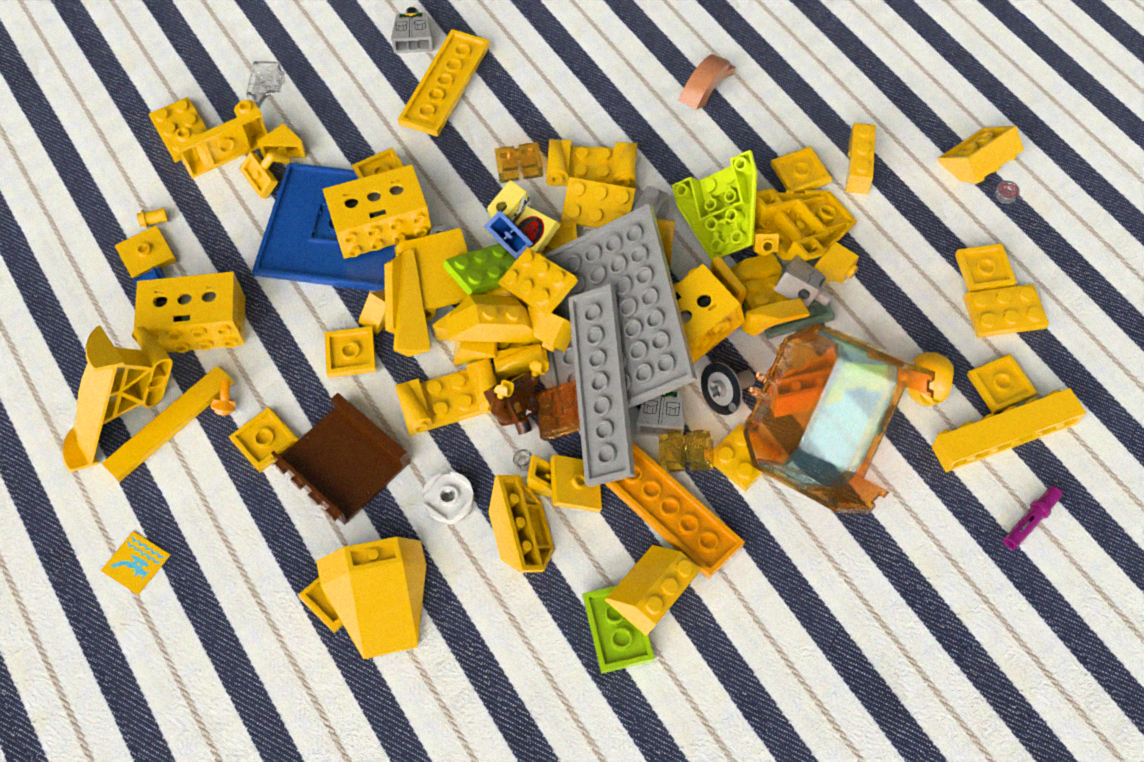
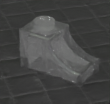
M253 62L246 94L248 100L254 101L258 108H260L262 102L269 95L280 92L282 84L285 83V72L281 70L279 62Z

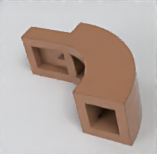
M714 54L707 56L690 76L679 97V101L695 110L706 106L716 85L721 80L732 76L736 67L730 65L727 59L719 58Z

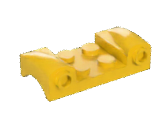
M240 101L234 108L237 118L199 135H196L190 127L179 128L173 133L172 139L192 179L259 149L258 140L267 135L268 132L263 123V115L254 101Z
M549 139L546 183L549 186H567L569 177L635 188L637 143L615 142V148L572 146L571 140Z
M501 287L482 293V295L513 296ZM519 300L528 309L529 305ZM498 342L497 356L493 358L497 382L513 374L532 371L530 370V363L532 361L543 359L548 362L546 349L541 348L540 343Z
M487 358L467 364L466 370L420 383L418 378L395 385L409 436L489 413L491 407L483 392L497 384L490 359Z

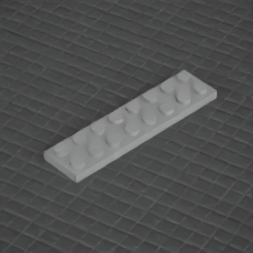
M607 284L568 298L585 485L589 487L635 476L616 289L612 284Z

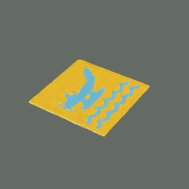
M133 531L101 571L139 595L169 558L170 554Z

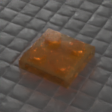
M576 380L536 393L539 407L540 439L547 441L580 430Z

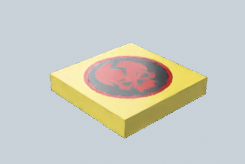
M526 206L515 223L533 242L529 248L537 253L543 252L560 227L557 221Z

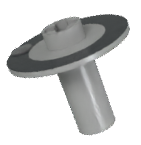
M713 362L707 365L701 375L703 396L711 409L721 415H730L736 412L742 402V390L755 384V376L750 370L736 374L728 365L721 362Z

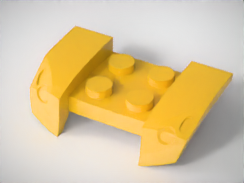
M774 254L747 258L730 268L747 290L743 303L748 311L745 315V323L741 327V330L752 336L759 335L774 325L809 317L810 313L801 298L789 299L774 290L781 278L782 267Z

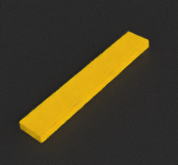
M217 365L101 464L121 482L211 404L213 397H220L221 380H230V387L235 382Z

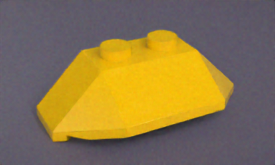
M469 294L445 321L448 341L543 343L534 338L528 309L515 296Z
M497 475L493 485L489 516L500 559L520 573L543 572L555 549L542 503L532 490L523 483V479L519 475Z

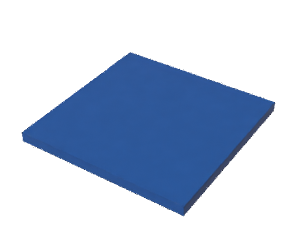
M289 163L286 166L252 273L258 277L379 291L385 289L384 264L396 257L395 247L397 245H391L378 251H370L357 257L344 259L322 189L358 179V177L350 169Z

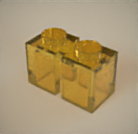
M538 142L518 145V148L504 146L494 149L500 183L519 180L517 160H520L523 179L543 177V165Z
M694 430L687 432V435H682V433L676 431L659 434L658 462L666 472L686 471L687 461L690 462V471L713 470L714 442L710 432Z

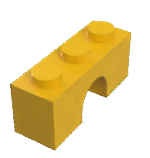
M853 123L848 145L850 161L846 174L845 192L868 194L873 180L876 125Z

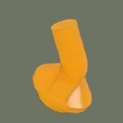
M227 379L221 380L220 397H213L210 405L211 409L215 410L214 412L218 415H229L236 408L235 399L230 398L231 381Z

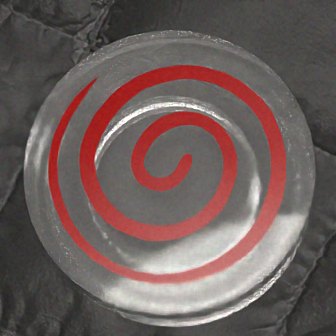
M1012 181L1000 182L995 190L996 198L1003 203L1014 202L1020 193L1018 185Z

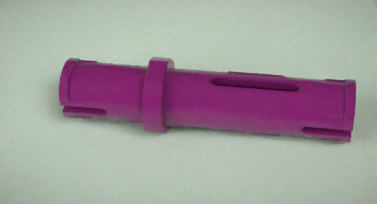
M1050 486L1038 500H1033L1030 504V509L1005 536L1003 543L1008 548L1015 550L1043 518L1049 517L1051 509L1063 496L1061 490L1055 486ZM1030 521L1029 525L1021 532L1022 527Z

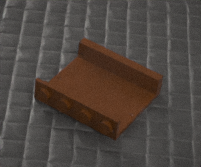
M337 393L331 398L334 406L332 411L283 455H278L275 451H272L271 454L276 461L273 465L281 474L284 475L287 472L292 477L290 481L299 490L304 488L309 492L307 496L315 505L318 506L321 503L326 508L325 513L334 522L338 519L346 525L410 464V459L407 451L342 395Z

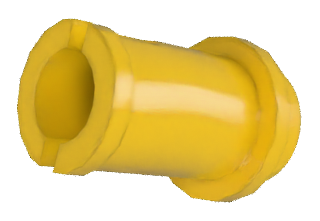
M165 208L147 212L141 210V213H137L140 227L148 228V225L168 222Z

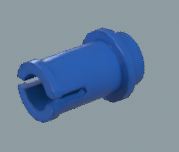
M153 266L151 267L152 270L134 277L133 280L137 287V281L163 279L166 277L159 266L156 268Z

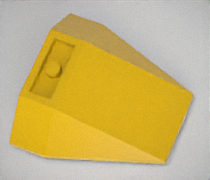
M392 537L345 546L316 561L321 588L363 659L418 647L426 573V561L420 540Z

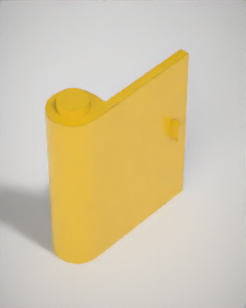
M461 228L412 240H403L395 247L396 254L408 249L414 250L426 321L436 316L435 309L461 303L468 296L443 267L445 259L468 253Z

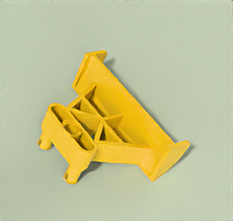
M96 326L89 334L85 347L88 363L78 392L76 416L73 428L66 435L62 446V459L68 472L98 465L95 452L103 424L140 405L145 408H151L161 402L173 361L160 342L152 339L145 327L136 328L131 335L141 348L140 350L114 347L101 326Z

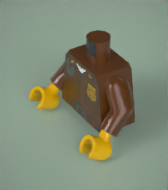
M543 359L532 361L530 363V370L532 371L510 375L483 392L491 407V414L497 418L500 425L515 424L519 435L532 430L528 417L537 412L539 408L535 388L540 378L539 374L544 375L547 373L549 362Z

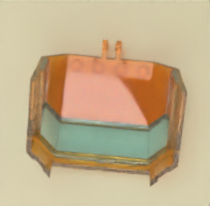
M816 323L785 337L777 349V356L767 374L756 372L755 378L765 384L762 390L756 387L749 388L748 393L756 396V404L752 413L746 419V427L743 431L752 465L757 470L836 513L870 514L876 507V504L873 502L879 496L885 498L890 491L864 477L906 386L934 398V390L929 387L930 382L932 383L935 380V371L840 330Z

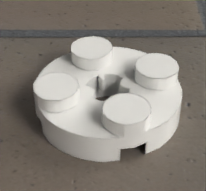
M457 472L443 475L441 473L436 474L424 486L423 503L426 512L437 521L454 524L464 518L473 506L474 493L471 483L462 474ZM452 492L455 494L452 501H443L444 497L442 495L444 493L449 495Z

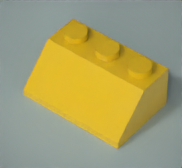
M1016 126L983 127L937 159L959 181L977 184L982 182L988 174L998 171L1005 162L1014 160L1016 155L1023 151L1024 148Z
M652 545L605 601L647 636L702 569L681 551Z

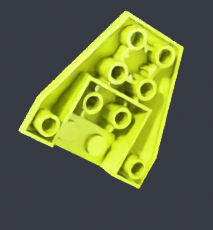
M751 150L730 158V167L701 180L688 177L672 185L678 209L711 261L717 256L723 258L754 245L757 169Z

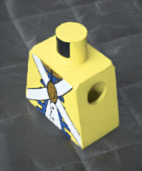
M510 180L488 206L487 211L490 218H492L501 210L516 223L526 206L532 208L527 192Z

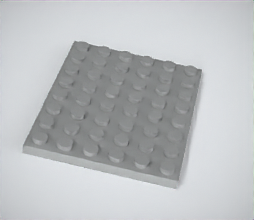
M648 203L544 254L546 259L570 272L578 279V282L552 312L569 322V297L607 284L615 286L628 409L697 380L652 205ZM572 339L565 353L558 349H555L554 353L546 349L561 429L566 434L580 429Z

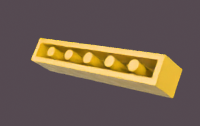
M1071 388L1063 391L1057 389L1050 392L1044 398H1032L1022 406H1010L1000 414H988L978 422H966L956 430H944L937 434L932 449L945 472H949L1076 425L1084 417L1086 411Z

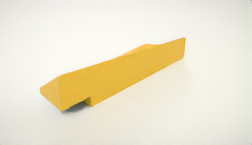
M412 249L395 254L396 257L384 264L385 330L395 334L393 350L407 357L424 353L431 349L415 253Z

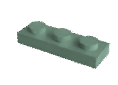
M813 300L806 307L810 313L809 317L780 323L766 329L764 332L767 339L832 321L835 318V313L829 302L826 306H823L816 300Z

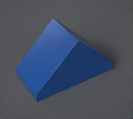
M501 210L484 226L516 260L527 247L529 248L533 244L519 226Z

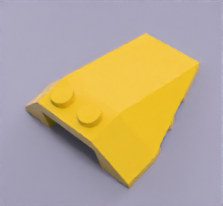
M765 189L756 192L755 229H773L779 233V246L776 254L782 260L792 261L795 255H798L804 261L823 256L835 242H838L858 222L830 191L805 190L804 193H794V189H787L784 193L776 192L775 189Z

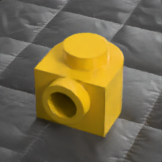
M754 230V252L761 256H769L771 252H778L779 233L776 230Z

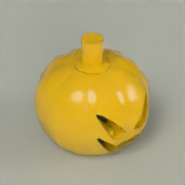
M924 352L913 359L908 370L896 368L895 377L906 379V389L913 401L919 405L933 406L945 401L949 396L953 382L954 367L946 356L937 352Z

